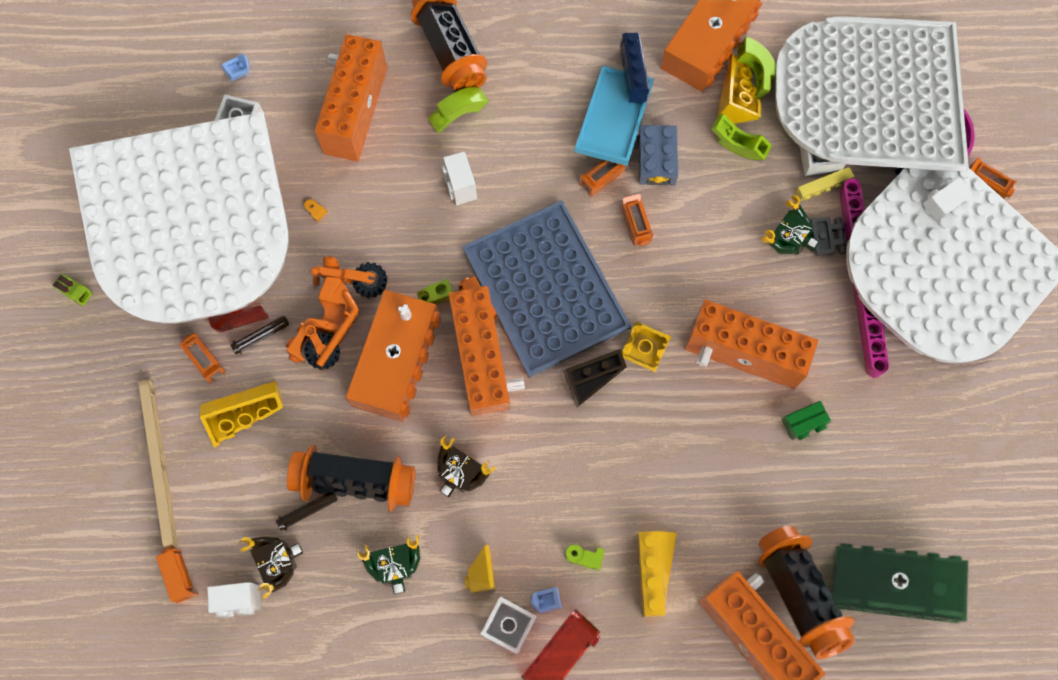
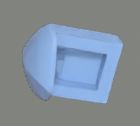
M239 54L236 58L223 63L221 68L228 78L234 81L248 74L249 61L246 55Z
M557 587L535 592L531 597V606L539 613L562 608Z

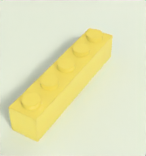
M850 167L799 186L795 192L800 201H807L812 196L817 197L822 192L827 193L832 188L837 189L841 187L846 180L854 178Z

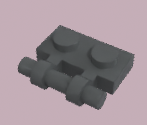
M830 217L811 218L810 221L814 227L812 238L819 241L817 248L814 250L815 256L833 255L836 252L835 247L839 248L840 254H846L847 239L844 236L845 225L842 223L841 217L834 218L835 224H831ZM832 232H835V233H836L837 239H835V240L833 239V233H832Z

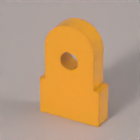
M308 199L304 203L305 209L317 222L328 213L322 205H319L313 199Z

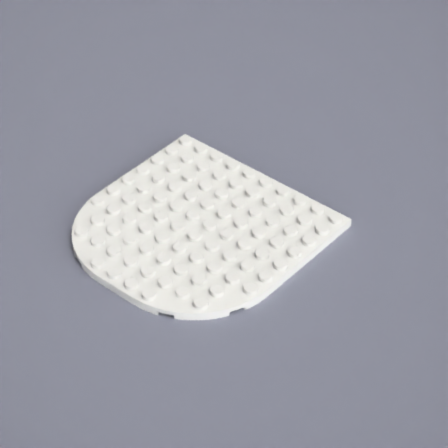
M829 17L825 21L811 22L801 27L786 40L785 45L779 52L776 63L775 105L778 118L784 130L803 149L820 158L841 164L961 172L968 170L956 22Z
M264 112L69 148L94 275L106 295L124 311L144 320L164 324L183 323L223 315L248 306V304L266 293L278 278L285 263L289 245V232Z
M904 168L858 217L852 227L850 239L847 242L846 263L848 274L864 306L909 348L921 355L924 354L934 358L936 361L945 363L973 362L999 350L1011 339L1058 284V248L970 168L966 172ZM960 178L973 196L936 221L923 205L929 199L927 195L935 189L938 191L942 190L941 185L949 179L953 182Z

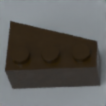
M618 349L565 369L563 372L576 406L579 407L627 368L621 350Z

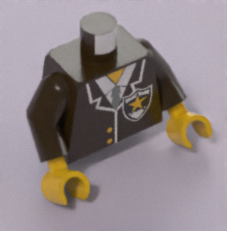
M445 434L441 438V447L437 457V471L439 477L445 481L440 492L450 497L455 488L464 493L465 491H472L482 486L489 474L496 470V466L489 469L487 465L490 460L481 465L457 448L452 446L450 449L455 439L452 437L449 443L445 439L447 436Z
M263 536L252 539L244 537L239 541V543L245 542L247 544V547L240 549L242 552L247 551L251 547L253 548L250 552L264 582L258 591L261 589L267 591L262 596L264 599L271 592H275L288 584L294 575V570L297 568L294 558L304 554L299 543L288 547L285 541L276 537Z

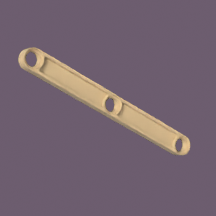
M151 379L139 381V391L161 537L165 549L170 547L174 549L178 547V539L155 390Z

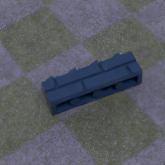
M623 33L620 42V52L628 101L630 103L647 102L650 88L640 33Z

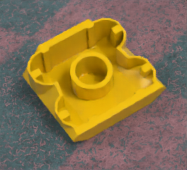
M636 321L623 348V358L656 372L671 336Z

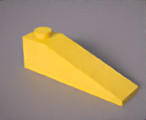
M734 54L730 57L719 101L718 115L725 114L733 124L759 120L761 118V102L756 97L757 89L751 81L753 77L751 69L745 63L737 61L738 56Z

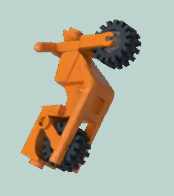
M330 255L323 257V267L313 266L310 270V273L313 275V285L318 286L320 284V276L325 279L318 296L319 302L324 307V316L320 320L308 318L306 322L302 321L296 330L298 334L295 338L291 337L285 346L287 348L286 352L289 354L288 358L297 364L299 361L304 364L305 359L302 357L301 352L307 339L304 354L308 363L313 368H318L322 371L329 369L331 366L333 367L339 360L340 344L359 316V308L344 283L353 284L357 294L359 293L362 297L365 296L368 299L370 297L376 298L377 295L380 296L387 285V275L382 266H377L374 262L373 264L366 262V264L362 263L355 270L339 269V261ZM317 331L334 333V336H329V334L323 335L322 333L318 335Z

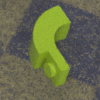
M746 36L738 45L737 61L745 63L754 72L757 89L755 94L757 98L762 99L772 88L771 82L776 78V64L769 51L762 44Z
M465 88L437 104L438 109L428 119L435 130L441 133L461 115L479 112L489 100L481 88Z
M719 114L711 128L719 137L717 141L723 147L747 159L763 161L772 147L762 134L753 135L740 130L725 114Z

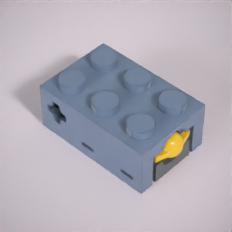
M640 125L638 134L639 185H645L646 183L647 185H667L668 183L669 185H676L678 178L677 125Z

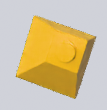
M489 545L483 547L469 568L468 576H465L466 589L470 588L471 593L495 590Z

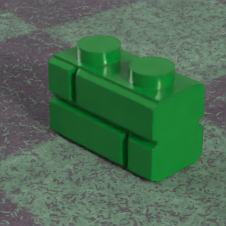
M818 401L784 416L782 422L792 440L798 438L801 441L810 436L809 433L814 430L816 433L826 430V425L831 422V419L825 411L822 402Z

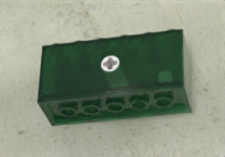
M840 543V546L835 547L833 551L831 594L839 609L955 624L967 622L968 560H962V556L949 555V558H941L940 554L926 553L923 556L918 555L917 551L905 550V553H896V549L883 548L882 551L874 550L873 546L853 548L852 544Z

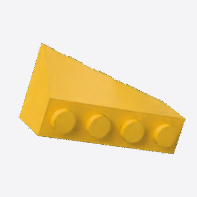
M273 381L200 404V418L213 447H217L220 445V442L227 438L229 440L242 429H248L256 421L263 420L282 409L283 396L277 381Z
M652 531L639 532L637 534L642 617L666 615L665 602L677 536L675 532Z

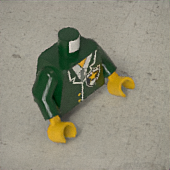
M793 195L791 199H793L794 203L791 200L786 201V206L793 207V210L788 211L774 232L767 230L764 232L767 236L761 237L763 243L769 242V245L779 254L798 255L804 247L814 251L819 244V241L811 238L814 227L801 205H799V197Z
M416 534V541H411L410 535H408L406 544L369 552L367 545H365V553H360L359 549H357L358 558L362 560L367 572L377 582H382L384 585L391 583L393 594L406 592L403 580L412 578V574L417 570L421 559L418 534Z

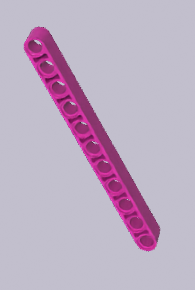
M853 178L846 180L839 191L847 242L850 239L854 225L852 222H856L865 210L861 184ZM853 283L866 372L870 377L878 378L889 368L883 323L873 314L869 315L866 313L867 308L859 299V293ZM868 327L873 328L874 331H875V334L871 333V332L869 331ZM871 345L875 346L878 352L873 351ZM874 364L879 365L881 371L876 370Z

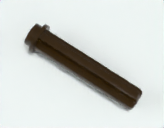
M282 316L236 342L234 340L230 346L236 355L238 353L241 355L242 351L289 326V322L285 316Z
M326 493L283 517L279 516V519L276 520L281 531L288 530L287 528L336 502L338 500L337 496L334 493Z

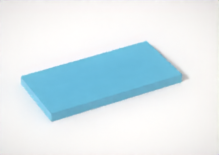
M602 65L574 152L628 166L647 102L630 103L628 101L624 71ZM648 77V83H649V88H650V90H649L648 98H649L650 91H651V88H652V85H653V81H654L653 78H649V77Z

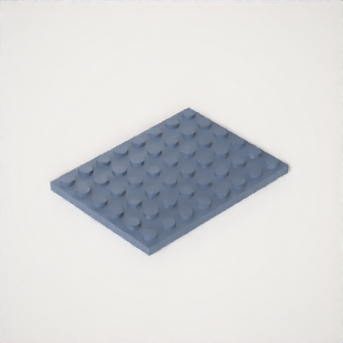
M562 200L462 246L481 286H488L491 304L528 378L631 329L627 317Z

